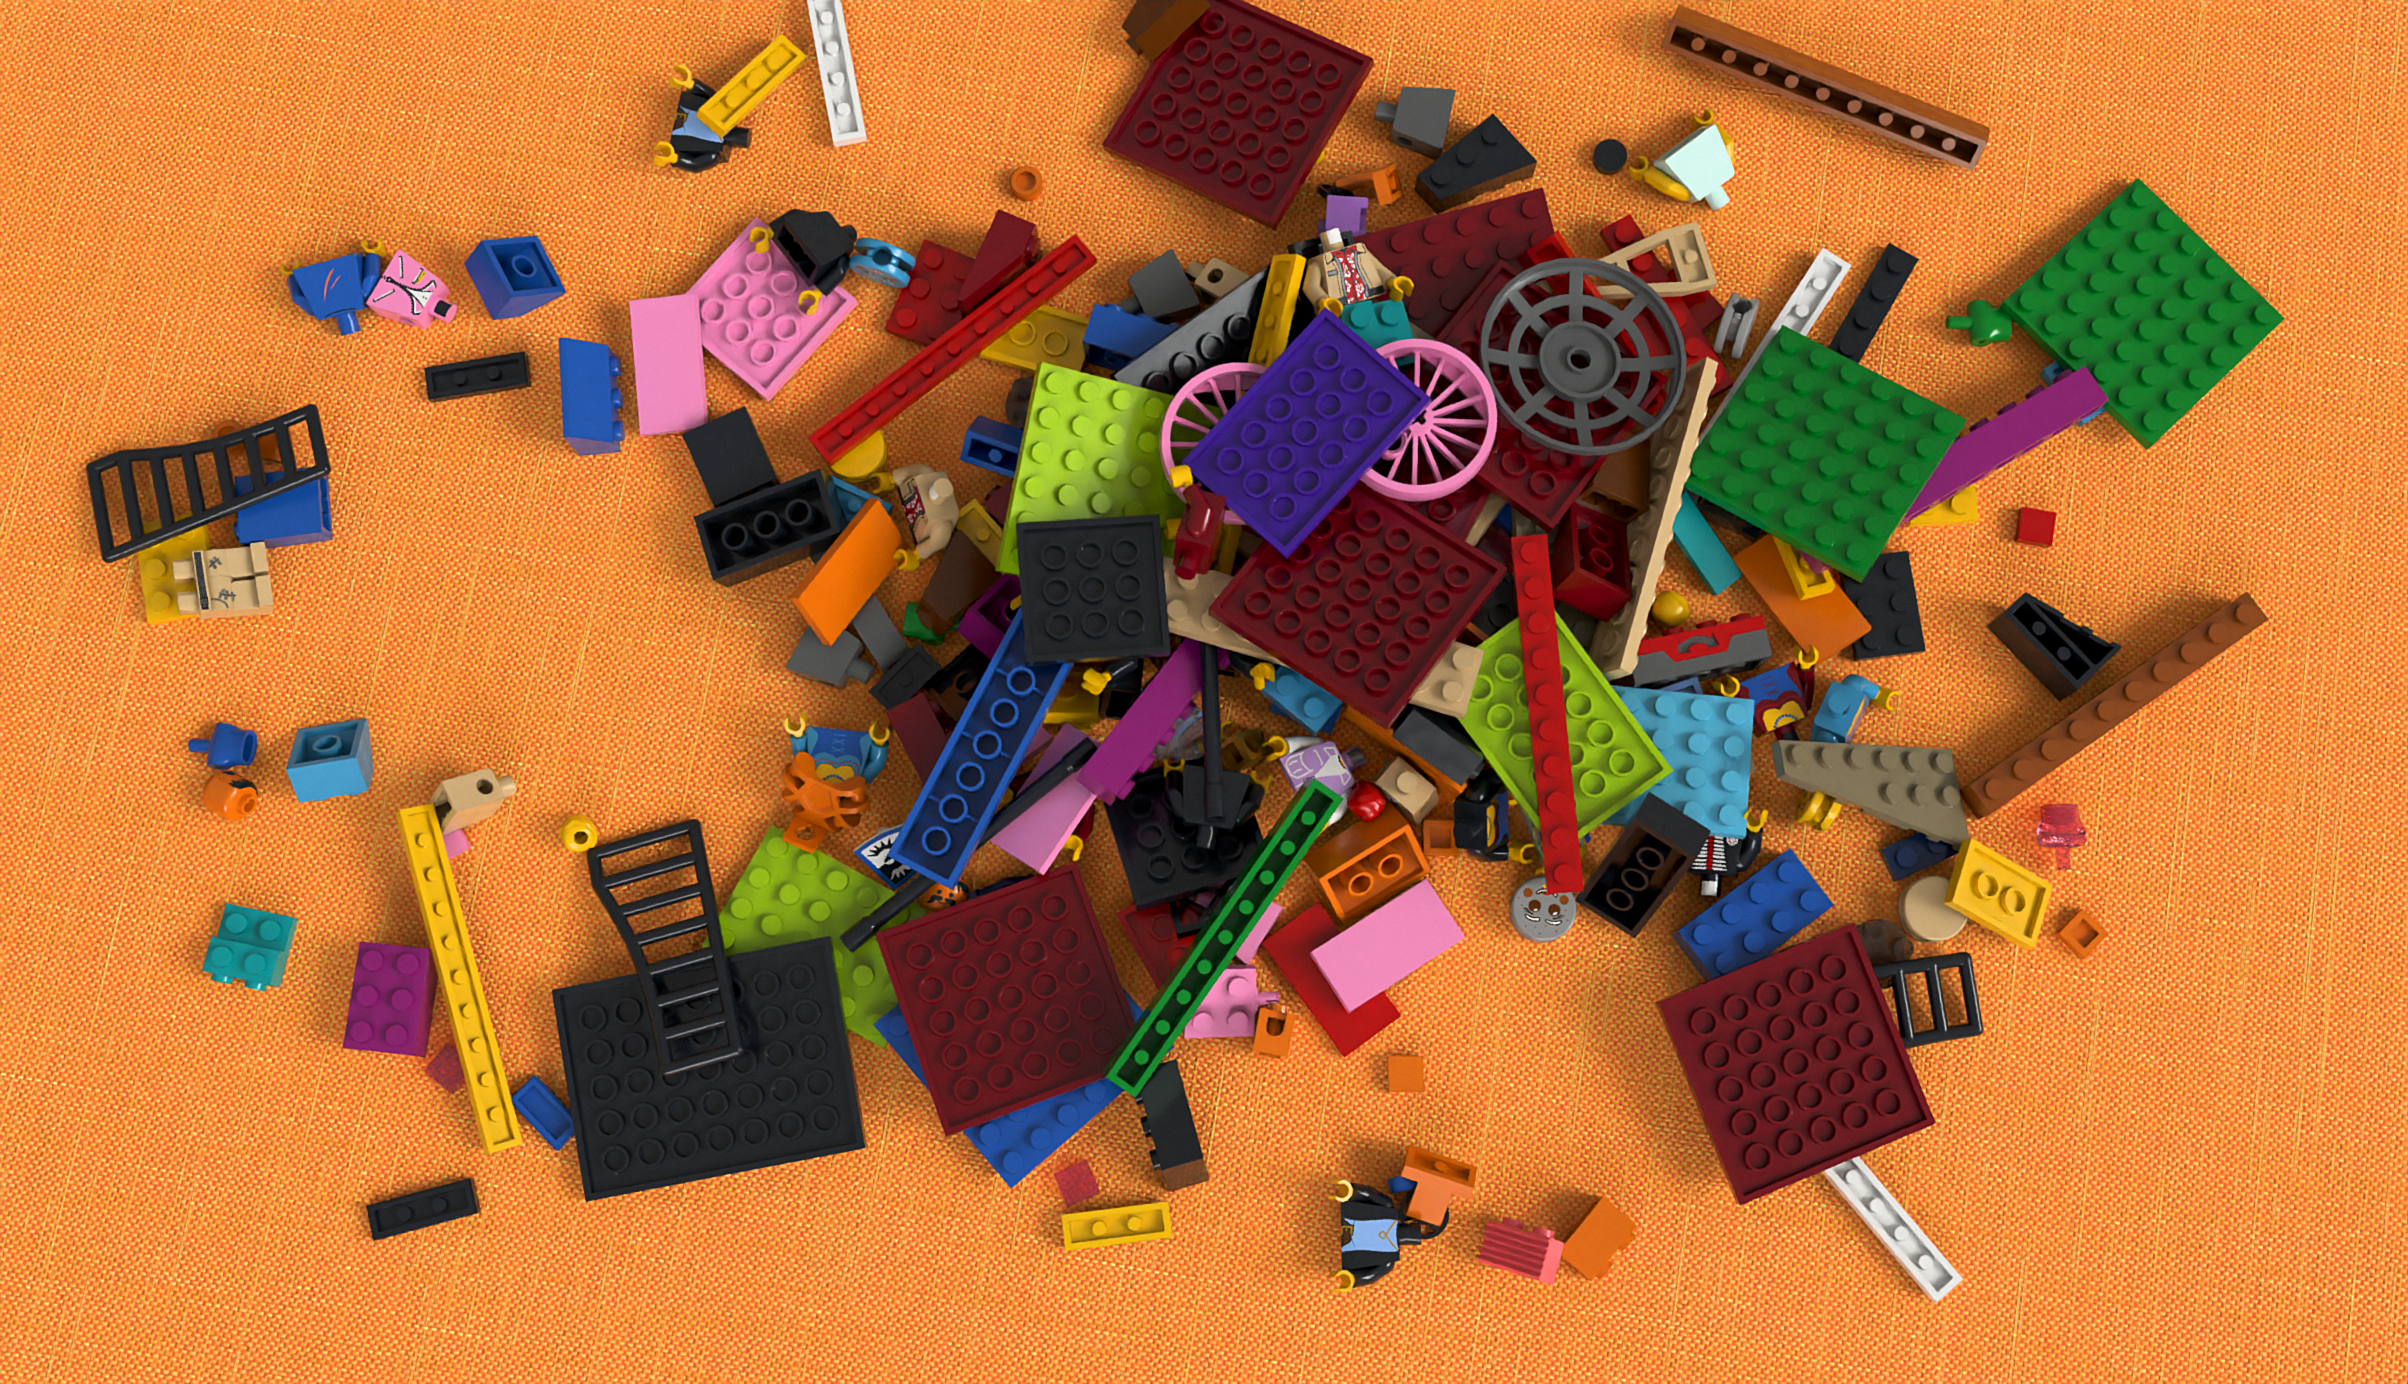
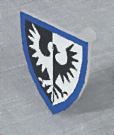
M903 824L891 828H879L876 835L853 850V853L893 890H896L917 873V871L887 856Z

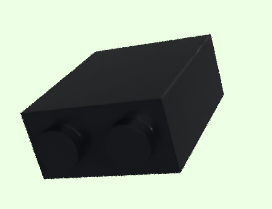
M745 406L682 434L715 508L781 483Z
M1408 703L1396 718L1392 737L1460 786L1468 778L1474 780L1485 765V762L1482 761L1484 754L1471 740L1455 717Z

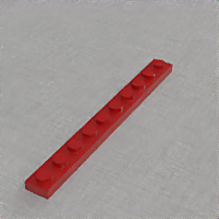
M1074 234L808 437L809 442L830 467L1096 265L1097 258L1079 237Z
M1547 534L1516 536L1510 538L1546 893L1548 895L1584 891Z

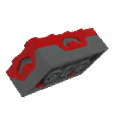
M1742 613L1730 617V622L1717 625L1716 620H1709L1697 624L1695 630L1683 632L1682 627L1672 628L1663 631L1662 637L1649 639V635H1644L1637 652L1638 663L1635 669L1632 671V674L1621 677L1620 680L1624 687L1658 690L1696 676L1699 681L1723 677L1726 674L1732 675L1759 669L1773 656L1763 616L1751 617L1750 613Z

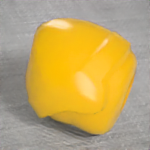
M1662 591L1655 598L1651 606V614L1654 621L1666 629L1678 627L1691 614L1687 601L1674 591Z
M576 814L567 817L559 829V836L570 851L584 852L596 845L598 838L597 829L593 821L585 815Z

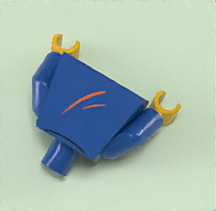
M381 239L377 240L378 245L374 249H370L367 240L362 241L361 246L366 254L365 257L363 253H354L306 267L297 259H294L295 268L292 271L284 264L281 265L280 271L287 277L291 300L309 316H314L319 321L335 317L341 336L361 331L355 311L369 308L366 302L381 278V259L386 255V248Z

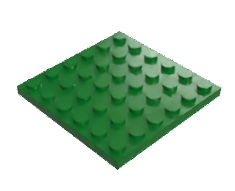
M2139 178L2130 184L1999 306L2009 313L2011 318L2064 370L2071 369L2074 373L2086 366L2109 399L2102 407L2146 450L2157 442L2285 319Z
M1782 325L1694 451L1689 466L1691 468L1690 476L1685 482L1684 487L1862 583L1964 428L1967 419Z

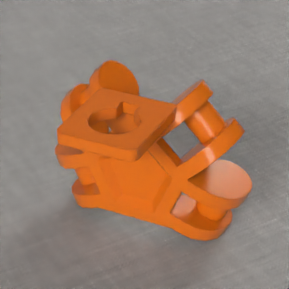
M807 752L797 753L792 763H788L781 772L782 780L787 786L781 795L785 802L793 803L792 813L795 816L784 832L782 840L809 853H813L828 833L840 832L843 827H856L860 823V812L870 806L869 796L864 794V790L867 787L864 777L854 776L836 784L822 780L816 774L813 757ZM839 796H840V797H849V798L840 801ZM808 827L813 829L812 834L814 838L802 840L795 835V832L805 830Z

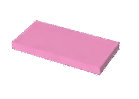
M692 293L629 301L640 435L650 436L687 432L708 423L698 295Z
M1065 723L1017 795L1058 763L1063 755L1084 738L1088 737L1097 748L1100 747L1101 743ZM1080 769L1068 776L989 841L1044 875L1097 796L1076 781L1081 771Z
M1425 879L1313 950L1310 956L1347 1013H1350L1463 940L1465 936L1428 880Z

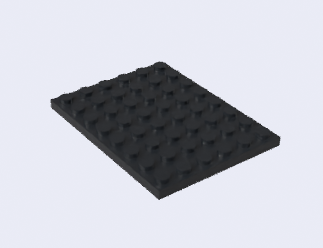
M831 936L727 956L745 1051L739 1057L670 1077H665L660 1072L654 1034L637 973L552 990L585 1202L868 1148ZM713 960L654 977L659 995L716 979ZM719 993L663 1009L667 1027L722 1012ZM722 1026L670 1041L673 1060L729 1045L726 1027Z

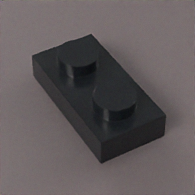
M917 643L869 692L889 711L911 699L942 669V666Z

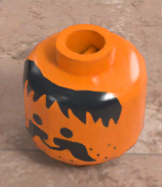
M226 770L213 775L206 781L202 793L205 807L210 812L226 820H241L251 814L257 806L258 792L256 785L251 780L235 772Z
M960 878L953 891L937 882L921 896V905L927 908L925 914L929 915L968 901L971 886Z

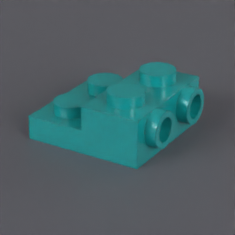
M1371 300L1345 305L1339 316L1343 323L1375 350L1395 341L1414 339L1402 300L1399 302L1387 300L1372 304ZM1404 356L1395 358L1398 369L1402 370L1413 367L1414 357Z
M226 903L217 937L211 936L202 971L212 973L210 980L232 984L233 978L246 980L244 987L266 992L267 985L280 987L298 919Z

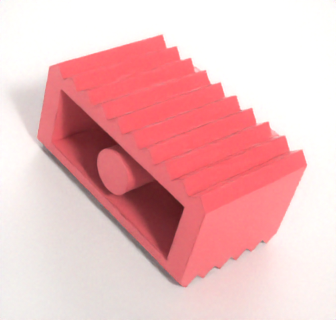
M1504 1216L1502 1223L1492 1220L1487 1222L1488 1227L1485 1229L1486 1234L1483 1236L1484 1241L1481 1243L1480 1256L1477 1258L1479 1263L1553 1285L1564 1247V1242L1553 1239L1554 1231L1538 1226H1533L1532 1232L1522 1230L1523 1222Z

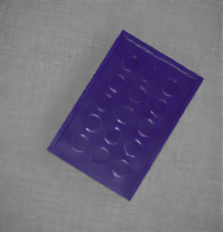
M1325 307L1180 464L1189 466L1192 476L1211 493L1227 497L1226 506L1287 559L1431 404L1432 399Z

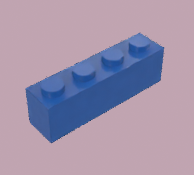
M979 415L966 430L960 460L1014 478L1024 430Z

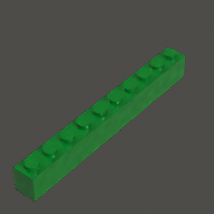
M1306 778L1102 1070L1106 1078L1136 1098L1343 800L1342 797L1317 779Z

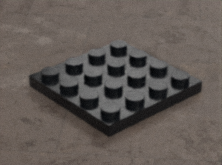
M1159 514L1016 523L1026 666L1170 656L1171 648Z
M1204 755L1184 760L1187 765L1204 767ZM1180 762L1169 764V766L1177 767L1180 765ZM1164 766L1147 770L1144 774L1142 772L1136 773L1131 779L1136 784L1124 800L1117 797L1111 806L1102 800L1137 911L1232 885L1264 840L1254 814L1244 826L1234 827L1232 833L1218 832L1214 851L1195 848L1194 842L1197 828L1183 825V819L1174 815L1165 794Z

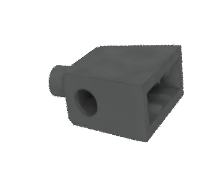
M1402 87L1398 104L1378 100L1374 120L1393 124L1390 138L1393 144L1436 160L1442 154L1456 90Z
M1173 249L1166 251L1131 275L1127 280L1132 296L1116 303L1125 313L1137 316L1138 313L1147 314L1155 318L1157 323L1164 325L1189 319L1201 311L1200 302Z
M810 625L806 628L786 665L788 671L795 676L840 690L845 688L850 677L865 685L868 684L876 667L861 659L865 646L845 629L832 646L822 644Z

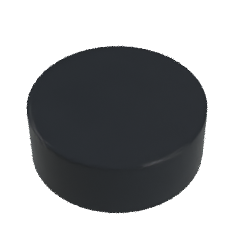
M1603 140L1594 150L1592 156L1593 165L1602 174H1616L1625 165L1627 151L1624 145L1617 140Z

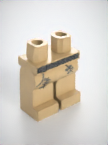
M265 542L250 543V546L231 549H212L204 552L203 550L192 551V558L172 562L174 582L194 581L196 591L177 593L179 614H199L200 620L273 614L274 602L270 576L268 575L269 569Z

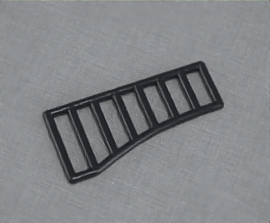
M307 404L270 420L215 438L179 445L118 450L89 462L86 465V474L102 560L106 563H113L329 475L331 465L318 407L314 404ZM306 420L316 465L298 472L289 427ZM275 433L285 478L267 484L258 438ZM244 443L254 490L237 497L227 448ZM213 452L223 503L206 509L195 455ZM181 458L192 515L175 522L164 459ZM149 461L162 528L147 534L144 532L132 462ZM117 466L131 540L114 546L101 472Z
M689 819L588 849L586 857L591 886L624 941L638 974L654 1034L661 1074L665 1077H670L743 1055L745 1047L700 821L698 819ZM689 835L691 852L604 877L601 859ZM695 866L698 882L622 905H618L610 892V889ZM701 897L703 915L637 934L634 933L627 920L631 916ZM707 928L709 947L654 963H648L642 949L643 946ZM713 960L716 979L661 995L658 994L654 977ZM719 993L722 1012L667 1027L663 1013L664 1008ZM718 1027H726L729 1045L673 1060L670 1041Z
M1968 952L1872 965L1877 979L1891 977L1900 1036L1906 1049L1980 1036L1983 1033L1984 1027L1972 957ZM1958 967L1968 1023L1948 1026L1939 970ZM1925 972L1934 1029L1914 1032L1905 975Z

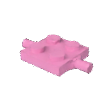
M1254 964L1228 965L1184 1027L1182 1034L1184 1038L1254 1036L1255 1015L1258 1006H1268V1003L1279 1004V992L1257 991L1256 968Z

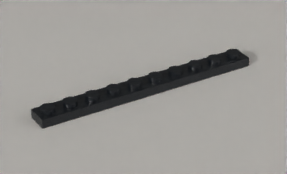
M1889 243L1828 348L1859 363L1919 259ZM1733 513L1730 514L1724 524L1725 527L1753 543L1762 531L1759 527Z

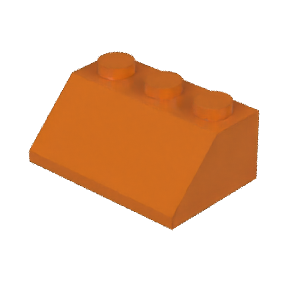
M1392 803L1387 804L1382 812L1372 821L1356 823L1303 856V860L1312 878L1343 926L1432 872L1409 823Z

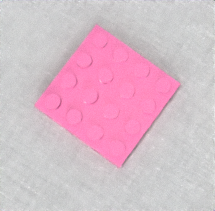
M756 217L686 294L695 293L698 295L702 347L769 402L858 303L853 296L838 285L827 297L823 295L819 299V308L814 315H807L808 309L814 305V302L812 300H805L799 306V296L806 290L813 291L816 286L808 287L771 238V246L765 253L756 252L755 245L763 239H757L751 243L749 238L750 231L754 227L768 228L765 223Z

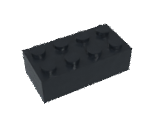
M821 469L694 516L712 579L727 588L828 550L848 525L833 477Z
M1648 792L1584 883V891L1578 893L1575 899L1576 902L1631 937L1636 938L1697 859L1711 830L1651 792Z

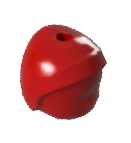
M1363 780L1358 781L1347 797L1346 803L1347 808L1360 821L1367 823L1375 819L1382 812L1386 804V798L1377 786Z

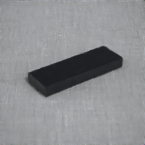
M525 351L424 368L427 395L431 403L531 387L528 355Z
M474 1178L366 1206L373 1241L481 1213Z

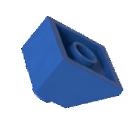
M538 236L483 240L464 263L493 320L521 317L564 295L566 292Z

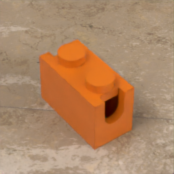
M1268 1003L1267 1009L1260 1007L1252 1054L1282 1060L1288 1058L1296 1016L1289 1013L1290 1007L1275 1003Z
M1598 1196L1561 1241L1564 1242L1561 1258L1586 1280L1592 1281L1595 1277L1600 1280L1613 1265L1609 1259L1616 1250L1619 1249L1623 1252L1633 1241L1636 1235L1632 1231L1637 1225L1605 1197Z

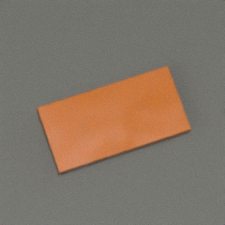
M868 499L790 596L793 603L824 645L832 646L900 559H894V553L899 549L908 550L909 545L879 499Z
M1770 533L1732 557V560L1743 574L1741 577L1792 642L1802 650V654L1806 656L1809 653V643L1818 651L1819 657L1814 664L1815 668L1870 632L1871 625L1835 581L1836 587L1831 593L1800 600L1774 538Z

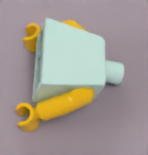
M1706 109L1703 113L1705 121H1701L1697 115L1693 117L1692 129L1695 132L1652 162L1654 167L1651 169L1649 168L1648 159L1643 155L1638 156L1637 163L1644 168L1636 170L1629 165V176L1637 181L1645 179L1646 183L1661 193L1681 202H1696L1705 198L1712 211H1715L1730 201L1721 185L1735 174L1733 168L1734 141L1718 123H1713L1714 113L1712 110Z

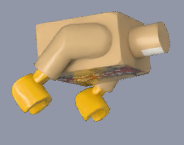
M1339 228L1319 234L1324 253L1308 259L1302 288L1304 294L1313 304L1315 315H1318L1326 307L1339 318L1343 306L1386 294V290L1391 289L1390 298L1394 302L1401 301L1404 293L1407 296H1411L1414 287L1412 280L1405 276L1397 277L1366 249L1363 243L1344 247Z
M914 463L895 469L892 474L882 472L872 473L869 476V479H880L881 483L879 489L872 490L873 493L891 492L895 484L898 486L897 492L916 548L914 551L899 549L894 553V559H905L904 564L898 567L899 570H917L920 565V558L925 560L949 545L952 531L959 518V509L953 494V485L945 471L935 472L930 466Z

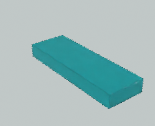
M1685 491L1681 494L1682 505L1676 513L1673 523V539L1712 596H1715L1738 580L1743 574Z

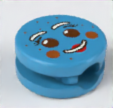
M865 237L857 239L854 248L861 255L851 256L849 266L853 271L869 280L895 288H905L908 286L910 276L904 271H913L916 260L912 255L894 245L877 239Z

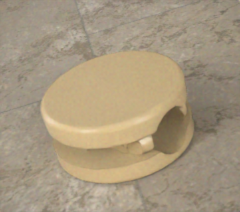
M1927 876L1912 882L1902 891L1897 903V915L1903 929L1914 939L1926 943L1944 941L1957 935L1965 926L1968 917L1943 903L1950 879L1941 876Z

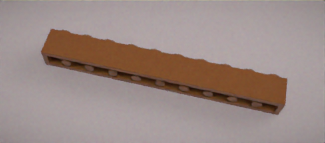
M1678 5L1661 45V48L1971 171L1976 167L1988 143L1990 127L1682 5Z
M2248 592L2234 598L1960 789V795L1978 819L1992 814L2269 620Z

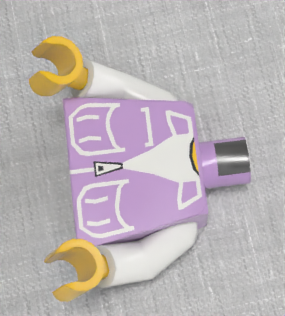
M1273 736L1262 743V746L1270 745L1274 750V753L1266 757L1268 761H1273L1283 755V757L1279 758V766L1295 794L1306 778L1310 777L1317 779L1343 798L1319 835L1328 826L1344 816L1347 810V797L1356 784L1351 771L1367 763L1358 745L1340 754L1333 741L1326 742L1321 737L1293 736L1282 738Z

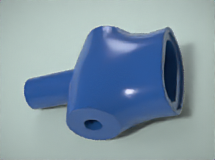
M216 723L211 739L192 738L189 741L188 747L191 752L208 753V767L228 770L236 766L251 765L257 750V735L252 730L240 729L227 723Z

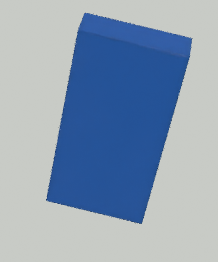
M533 1075L511 1097L513 1106L556 1151L563 1148L575 1136L571 1110L538 1075Z

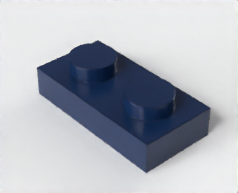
M1918 832L1879 850V853L1893 882H1896L1956 855L1959 851L1952 849L1953 845L1944 841L1936 843L1926 839V834Z

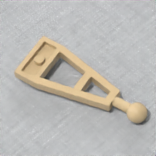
M1698 222L1662 230L1599 259L1630 272L1628 260L1666 244L1678 282L1648 283L1660 297L1685 296L1714 289L1717 285ZM1546 280L1536 283L1551 295L1556 296ZM1619 285L1595 286L1604 300L1631 299L1636 297Z

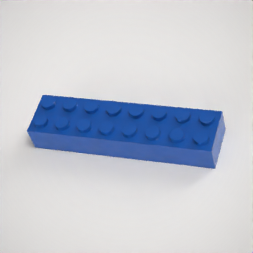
M1022 605L1018 609L887 854L888 857L953 891L1074 663L1026 666Z

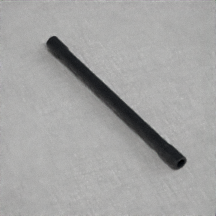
M1212 562L1210 570H1214V562ZM1199 641L1205 785L1203 788L1204 814L1206 820L1226 819V800L1222 772L1217 646Z
M1088 737L1084 738L1063 755L1058 763L999 809L991 819L974 852L1068 776L1084 767L1098 749ZM920 873L871 914L863 917L840 936L841 941L849 951L855 952L871 939L881 927L937 882Z

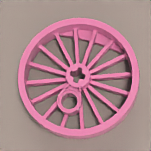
M1405 339L1386 344L1376 349V351L1397 369L1395 358L1404 356L1414 357V384L1419 387L1420 357L1436 369L1426 391L1429 397L1440 374L1446 377L1452 384L1420 414L1423 417L1422 423L1415 422L1413 425L1411 424L1398 438L1400 447L1392 451L1387 450L1383 454L1381 459L1394 461L1388 477L1380 475L1371 468L1360 480L1373 490L1398 500L1428 501L1444 497L1469 482L1479 472L1490 454L1497 430V408L1492 388L1483 372L1468 356L1447 344L1428 339ZM1456 389L1466 398L1460 402L1433 411ZM1473 406L1482 420L1444 419L1439 417ZM1439 427L1485 429L1483 444L1478 445ZM1436 436L1475 452L1477 455L1465 467ZM1410 440H1412L1411 485L1392 480ZM1418 440L1436 483L1417 485ZM1427 440L1459 473L1446 480H1442Z
M1252 363L1218 365L1196 375L1176 393L1165 412L1159 435L1160 460L1164 474L1171 487L1170 467H1175L1171 449H1194L1199 443L1171 442L1172 424H1178L1205 436L1210 431L1208 428L1176 415L1183 402L1189 401L1215 426L1219 420L1193 395L1212 392L1221 414L1224 416L1228 410L1220 392L1235 391L1236 403L1241 398V391H1248L1268 367ZM1200 482L1198 483V486L1201 488L1203 485ZM1185 487L1174 488L1173 490L1177 496L1187 504L1182 494ZM1225 510L1224 524L1247 525L1234 512Z

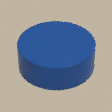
M1401 1176L1387 1179L1388 1189L1391 1194L1414 1190L1417 1184L1416 1181Z

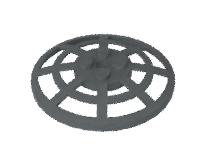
M1580 257L1559 258L1539 263L1522 271L1509 281L1495 297L1484 318L1479 338L1480 368L1492 388L1497 408L1513 426L1527 437L1548 448L1569 454L1585 456L1607 455L1626 450L1644 441L1657 431L1672 413L1682 394L1686 378L1687 356L1684 339L1677 320L1664 300L1652 287L1636 275L1619 266L1595 259ZM1557 274H1569L1568 294L1547 298L1533 307L1528 304L1519 292L1526 285L1541 278ZM1583 274L1612 281L1627 289L1636 297L1621 311L1605 300L1583 295ZM1509 301L1521 318L1511 334L1508 351L1488 348L1489 337L1493 323L1501 308ZM1568 306V322L1562 323L1552 330L1539 317L1551 309ZM1646 306L1655 315L1663 328L1670 346L1671 355L1650 357L1645 339L1632 321ZM1583 307L1597 310L1613 320L1604 329L1593 323L1583 321ZM1528 326L1542 340L1537 355L1518 353L1521 337ZM1623 329L1633 342L1638 358H1621L1620 350L1614 338ZM1573 355L1582 356L1587 362V368H1576L1571 363L1570 357ZM1489 363L1508 366L1512 383L1521 399L1525 402L1516 412L1509 408L1495 387ZM1519 368L1538 370L1540 379L1545 386L1534 396L1529 393L1523 383ZM1672 369V380L1668 396L1661 410L1653 417L1637 405L1641 402L1648 388L1651 371ZM1620 372H1639L1636 388L1629 400L1613 388ZM1554 396L1572 402L1574 419L1557 415L1546 409L1544 405ZM1603 397L1618 409L1606 417L1589 420L1587 403ZM1537 413L1540 417L1555 425L1575 429L1578 445H1570L1551 439L1534 430L1525 422ZM1626 416L1644 427L1637 434L1621 442L1593 447L1590 430L1611 426L1623 420Z

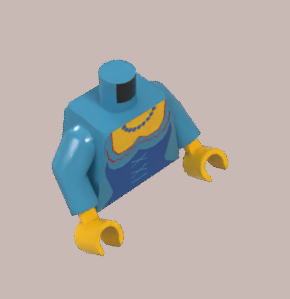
M1857 674L1847 675L1841 683L1832 681L1813 721L1810 742L1850 744L1870 700H1872L1875 706L1892 711L1894 708L1889 706V699L1892 695L1899 697V692L1878 686Z
M804 712L800 714L801 724L792 723L790 713L786 715L784 727L790 733L793 757L802 751L810 754L815 761V771L820 779L836 784L850 777L861 776L865 778L867 785L872 783L885 767L889 746L887 739L894 731L891 723L888 724L886 733L879 731L878 719L872 724L869 732L809 726L806 732L804 728L807 722V715ZM839 796L840 801L845 800V797Z

